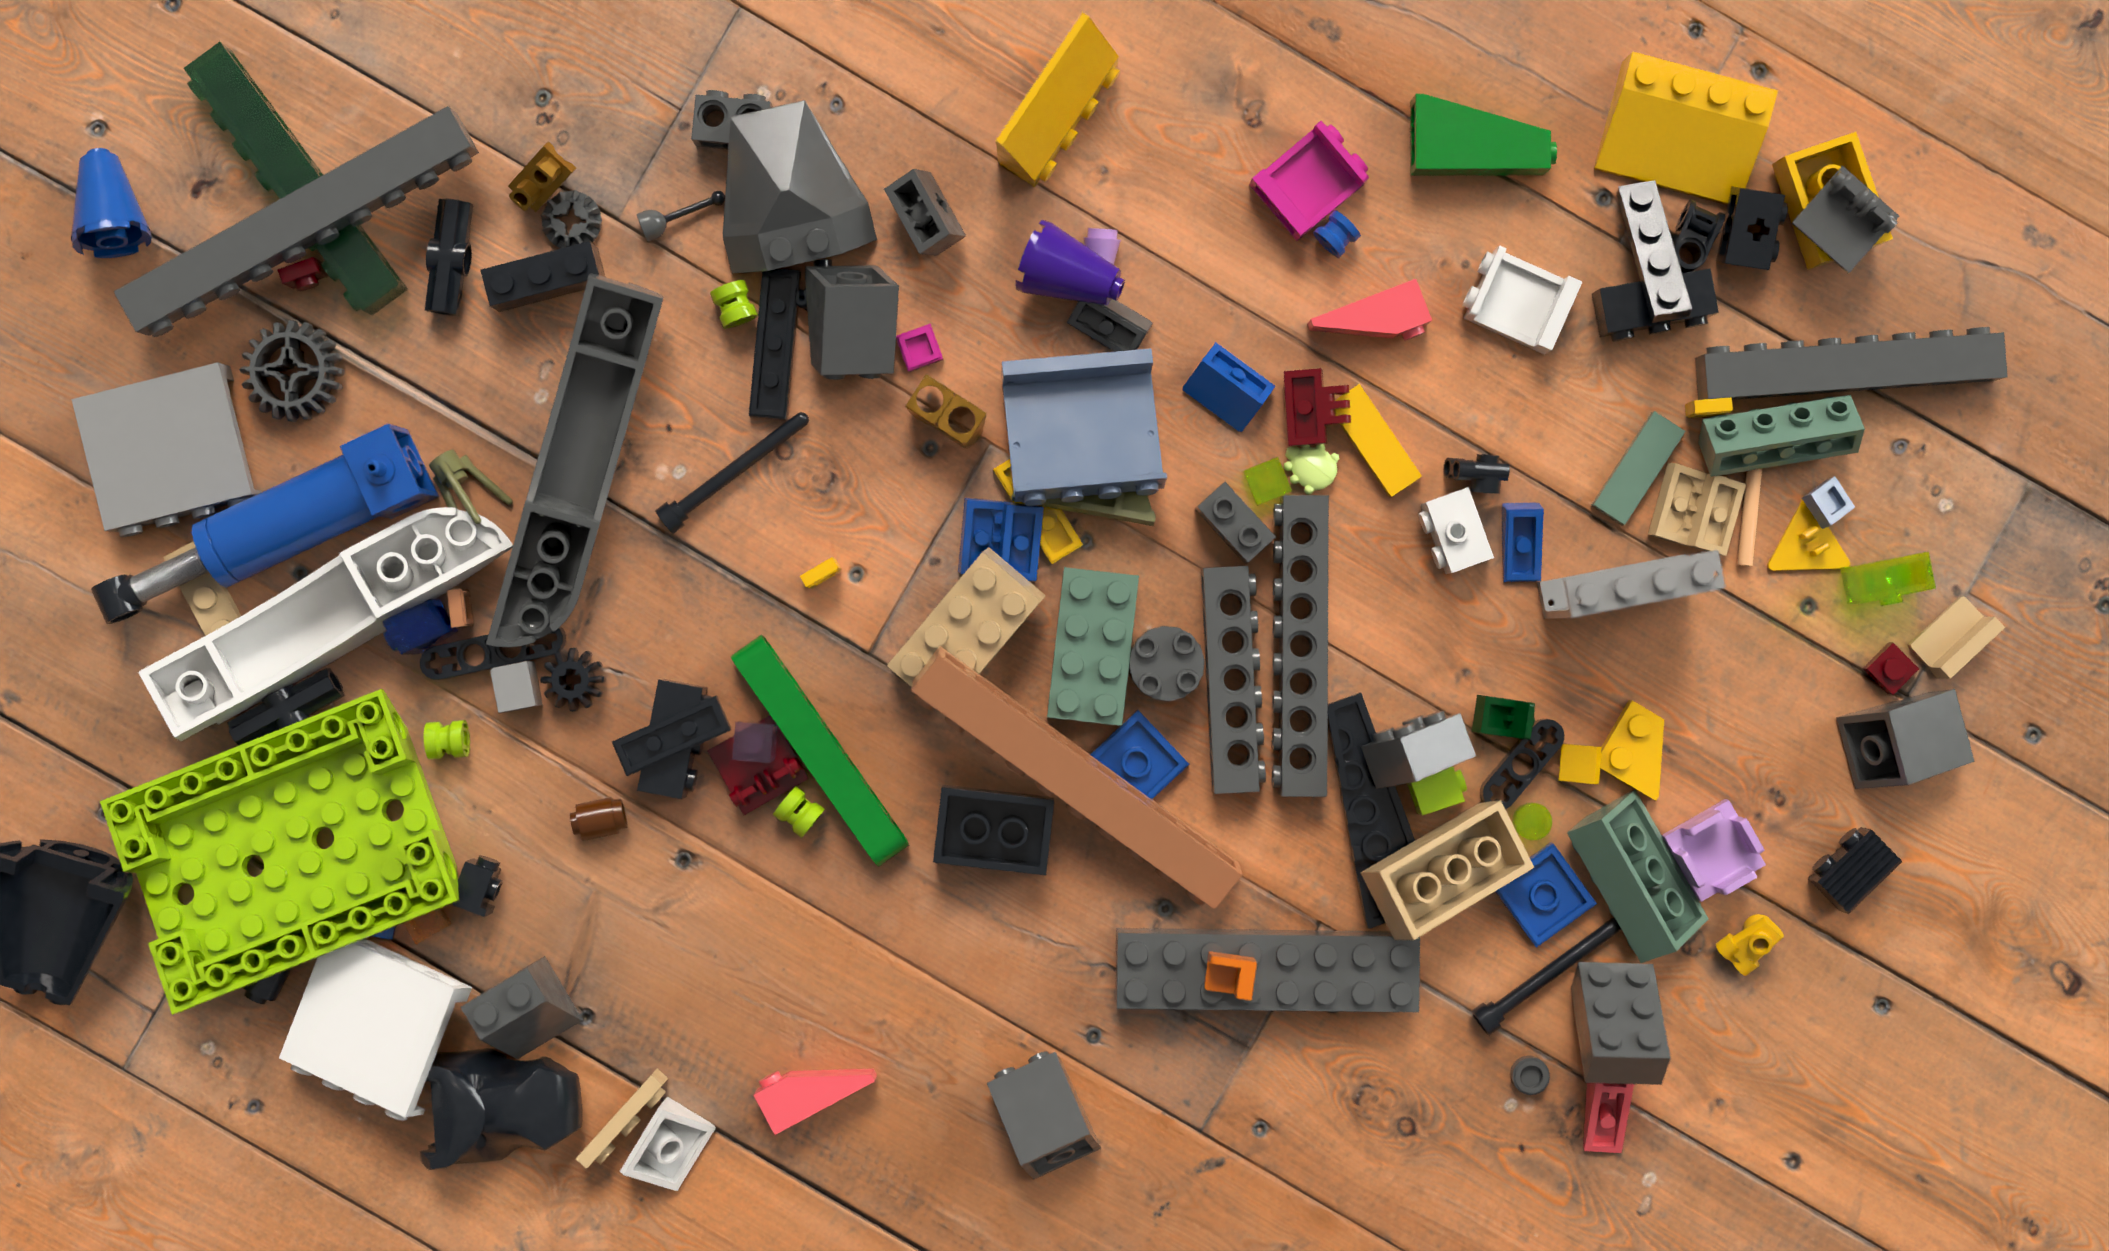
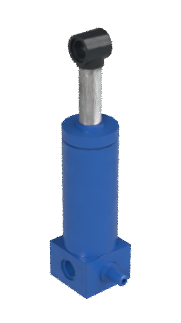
M386 424L340 446L343 455L193 524L192 536L195 548L135 576L131 574L119 575L91 588V591L106 624L120 622L138 614L143 610L142 606L146 605L148 600L208 572L221 586L227 588L377 517L393 519L438 498V492L409 430L392 424Z

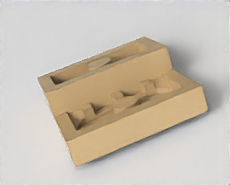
M1668 463L1648 535L1706 552L1718 550L1719 555L1726 556L1746 484L1720 475L1711 477L1710 474L1683 465Z

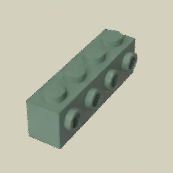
M1851 395L1706 418L1702 420L1698 443L1710 476L1713 477L1858 453L1865 428Z

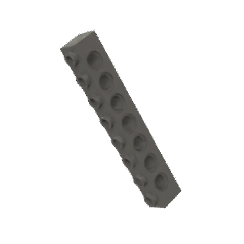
M1283 495L1280 497V504H1274L1273 524L1274 526H1280V541H1274L1273 563H1280V578L1273 579V601H1279V616H1273V638H1279V653H1273L1272 669L1273 676H1279V691H1273L1272 710L1273 713H1279V728H1273L1272 749L1279 750V765L1272 766V787L1279 788V795L1282 797H1327L1329 495ZM1296 523L1304 524L1309 529L1310 537L1305 544H1298L1291 538V528ZM1297 560L1305 562L1310 570L1308 578L1303 582L1296 581L1290 573L1292 564ZM1298 597L1305 599L1309 604V613L1303 619L1295 618L1290 611L1292 601ZM1297 635L1306 637L1309 642L1308 652L1301 657L1295 656L1290 649V642ZM1299 672L1304 673L1309 679V687L1302 694L1294 693L1290 687L1292 676ZM1297 710L1305 711L1309 717L1308 726L1302 731H1295L1290 726V717ZM1301 747L1308 752L1309 760L1304 767L1297 769L1292 767L1289 758L1294 749Z

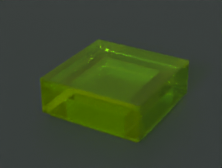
M1279 457L1243 471L1256 506L1292 492Z

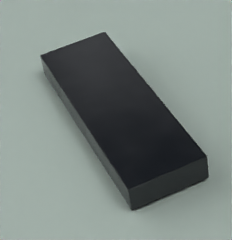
M716 695L614 740L612 744L626 776H630L729 732L732 728Z

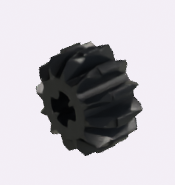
M569 648L568 659L562 651H557L554 655L558 665L552 662L544 664L546 670L552 672V676L540 678L541 683L552 684V688L544 692L545 697L550 698L558 694L555 707L562 708L568 701V707L571 712L578 710L579 701L585 708L591 707L593 704L589 694L594 697H601L603 695V692L594 686L595 683L606 682V676H595L594 673L601 669L603 664L597 661L588 665L592 658L590 651H585L579 658L578 649ZM573 669L576 670L574 675L581 676V683L575 684L574 690L571 689L573 684L566 683V676L572 675Z

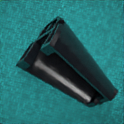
M40 839L39 846L31 845L22 847L20 840L0 843V985L12 988L15 992L23 995L34 994L37 990L45 993V999H49L51 1003L56 1005L70 1006L73 1003L132 889L133 875L123 871L118 858L90 846L66 841Z

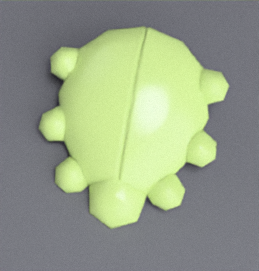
M1324 444L1316 445V447L1308 445L1300 446V448L1297 446L1287 448L1285 456L1290 461L1284 463V469L1293 472V475L1290 477L1291 483H1300L1301 486L1305 487L1304 492L1306 494H1312L1315 490L1325 489L1333 483L1338 472L1337 462L1340 459L1339 454L1333 453L1330 455L1329 452L1325 451Z

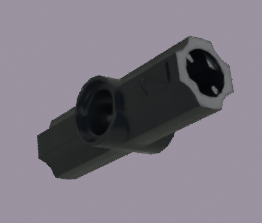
M448 198L439 199L434 238L430 239L426 251V268L429 272L424 310L427 312L459 316L464 276L466 277L469 274L472 261L469 235L473 204Z
M330 668L320 670L295 686L288 685L269 694L262 699V704L227 722L229 733L234 742L239 746L310 717L309 715L344 697L343 686Z

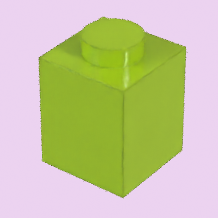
M1453 766L1417 782L1407 783L1416 813L1422 816L1465 802L1462 792L1467 791L1466 782L1461 770L1455 771Z

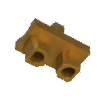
M548 141L508 185L512 190L509 198L523 211L530 207L537 212L574 172L576 167L564 160Z

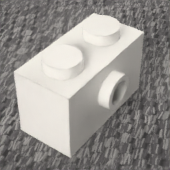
M1469 487L1420 504L1423 512L1418 513L1419 520L1426 534L1431 533L1436 547L1431 548V552L1438 569L1444 568L1445 574H1450L1494 558Z

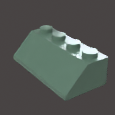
M1636 790L1628 792L1584 817L1567 832L1572 841L1573 848L1579 853L1590 873L1593 883L1600 890L1608 904L1610 913L1617 920L1630 948L1635 952L1640 963L1676 952L1709 919Z

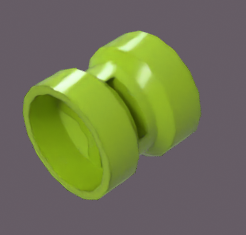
M745 280L727 283L710 292L713 303L720 308L721 315L719 319L724 329L745 324L758 317L755 305L749 303L747 298L749 290Z
M466 720L452 721L449 725H445V727L440 722L426 723L424 727V748L427 758L441 759L445 753L451 754L455 758L468 757L470 733Z
M795 786L775 810L773 816L781 822L787 821L792 825L793 832L802 838L825 809L817 802L811 803L805 798V792ZM798 808H800V811L797 814H795L794 812Z

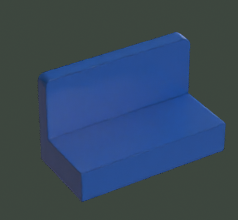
M1215 342L1182 389L1230 426L1242 432L1276 386Z

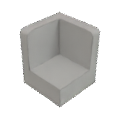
M534 661L491 669L490 673L498 713L543 705Z

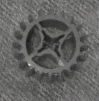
M289 320L286 329L282 323H273V334L267 329H261L260 336L263 339L262 342L255 339L249 340L250 346L255 348L253 354L248 352L242 354L244 359L250 361V365L243 366L239 370L242 374L250 375V378L241 385L245 389H254L248 398L254 403L261 401L259 405L261 412L268 413L272 410V417L274 419L281 420L286 415L288 421L297 422L299 414L304 420H311L312 409L319 414H323L325 412V407L322 404L323 400L332 404L336 402L335 397L330 394L331 389L341 390L343 388L342 384L334 380L335 376H343L345 370L334 367V364L343 360V357L339 353H331L335 349L336 343L330 339L324 341L326 337L325 331L318 329L313 332L312 324L304 322L299 327L297 321ZM300 342H305L311 347L317 357L319 366L306 363L304 352L300 350ZM281 347L279 359L274 363H268L273 353ZM294 366L306 370L293 373L291 377L279 372L293 369ZM267 377H273L280 381L281 391L285 392V401L279 399L272 392ZM317 379L313 389L307 395L300 398V395H303L306 383Z

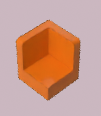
M1209 951L1204 988L1209 991L1234 994L1237 999L1252 1001L1257 966L1256 960L1253 957Z

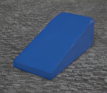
M1539 503L1502 504L1504 582L1541 581L1544 509Z

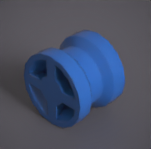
M1336 210L1329 215V222L1325 226H1319L1313 232L1319 243L1337 258H1340L1345 253V247L1349 242H1356L1361 236L1353 223Z

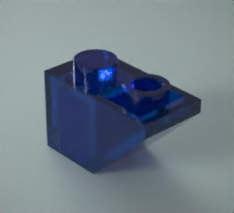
M438 599L427 600L382 621L387 630L383 633L386 642L394 652L399 650L401 655L422 654L426 649L439 644L459 632L457 628H451L450 616Z

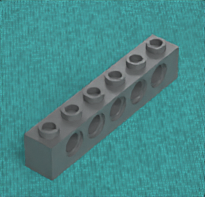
M1248 566L1202 568L1201 581L1212 792L1214 794L1260 792L1259 783L1266 782L1264 760L1258 761L1257 746L1264 745L1263 724L1256 723V708H1262L1261 686H1254V671H1260L1259 648H1252V633H1258L1257 611H1251L1250 596H1256L1255 573L1249 574ZM1226 594H1233L1240 601L1239 611L1235 615H1226L1220 608V601ZM1229 631L1237 632L1242 639L1240 649L1234 653L1227 652L1222 646V638ZM1233 668L1240 670L1244 677L1242 686L1237 690H1230L1224 684L1225 673ZM1233 706H1240L1245 711V721L1239 727H1230L1226 722V713ZM1234 744H1243L1247 749L1246 760L1237 765L1230 763L1227 756L1229 748Z

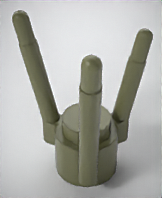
M449 450L436 457L429 464V467L435 474L433 480L439 487L447 507L457 508L449 490L453 489L475 524H480L482 520L461 487V484L468 478L465 473L466 471L506 505H512L513 503L509 496L472 464L467 455L459 458L454 450Z

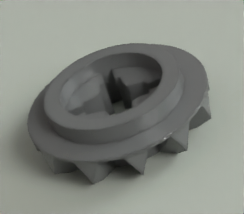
M576 190L559 192L558 195L547 200L546 207L541 214L542 231L549 241L559 248L588 241L593 242L601 229L602 217L597 204L588 195ZM573 205L575 215L586 221V223L573 224L568 236L567 225L557 219V217L568 216Z

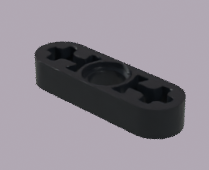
M1551 719L1536 720L1532 728L1530 740L1519 739L1484 780L1480 787L1481 800L1483 802L1491 801L1493 793L1490 787L1492 785L1500 787L1507 778L1500 775L1505 770L1508 776L1520 782L1517 787L1509 782L1503 790L1506 798L1503 801L1501 800L1505 809L1509 808L1562 746L1565 738L1562 726ZM1552 727L1551 736L1554 738L1553 743L1544 742L1537 750L1543 752V756L1539 758L1533 750L1526 748L1525 744L1529 741L1530 745L1535 746L1541 739L1538 730L1540 728L1549 729ZM1521 753L1527 754L1532 760L1531 770L1524 775H1518L1512 768L1514 757Z

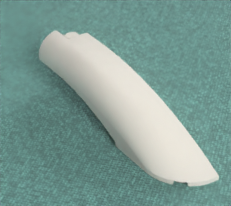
M433 508L417 512L340 552L339 556L270 600L207 636L138 671L174 738L182 741L214 723L218 725L262 702V699L269 694L288 685H293L371 640L513 548V544L499 527L479 515L482 520L481 523L475 524L468 512L458 510L457 508Z

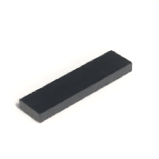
M774 269L762 271L749 406L750 417L787 420L798 311L795 297L800 290L801 271Z

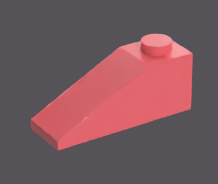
M1413 279L1312 318L1307 325L1309 331L1391 339L1402 335L1404 341L1424 334L1423 326L1428 325L1432 318L1417 279Z
M874 1069L789 1071L782 1076L779 1071H776L759 1081L761 1087L756 1090L753 1096L774 1135L875 1082L877 1074Z
M1587 1083L1583 1139L1584 1151L1622 1153L1634 1084Z

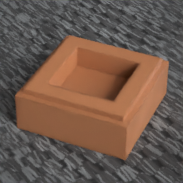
M469 589L447 590L451 628L473 626L474 619Z

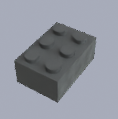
M1578 962L1571 985V995L1585 1083L1662 1085L1671 1057L1654 965Z

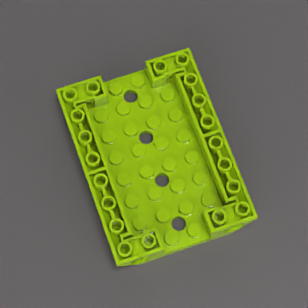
M383 689L100 801L124 872L137 874L158 939L149 942L148 945L172 1015L459 901L457 865L409 731ZM399 800L403 804L404 813L400 819L391 821L386 813L387 806L390 802ZM324 828L331 829L334 834V841L327 849H322L317 843V835ZM258 855L264 862V869L260 875L253 877L249 874L247 865L252 857ZM188 883L194 890V897L190 903L183 905L178 899V891L182 885Z

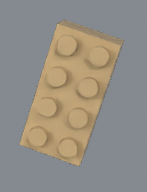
M988 547L979 555L887 666L912 687L915 677L939 646H941L980 674L1046 595Z
M1500 800L1478 803L1362 871L1361 875L1394 940H1415L1535 867Z

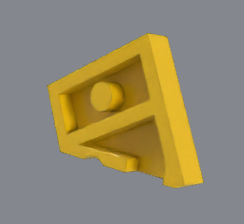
M1628 700L1601 746L1600 769L1654 801H1657L1660 791L1664 719L1633 700Z

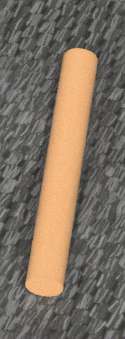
M1762 469L1746 472L1737 565L1753 566Z

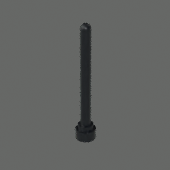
M804 412L797 413L677 503L674 500L670 504L665 502L655 510L656 514L668 530L674 534L685 526L683 522L688 519V513L805 427L809 422L808 415Z
M1614 917L1496 1003L1492 1001L1487 1005L1482 1003L1473 1009L1471 1013L1484 1032L1490 1036L1501 1028L1500 1023L1505 1020V1014L1622 929Z

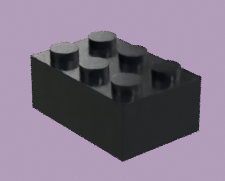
M943 785L941 788L933 863L1046 875L1055 798Z

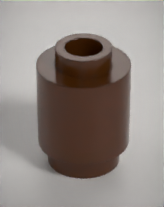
M612 797L576 804V812L570 813L573 834H580L583 841L619 834L620 829L627 828V818L622 799L613 800Z

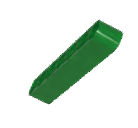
M761 634L732 654L731 659L873 862L880 867L910 846L898 825L767 639Z

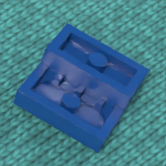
M965 498L958 572L964 574L979 555L990 547L1028 581H1037L1044 507L1037 505L1027 506L1023 503Z

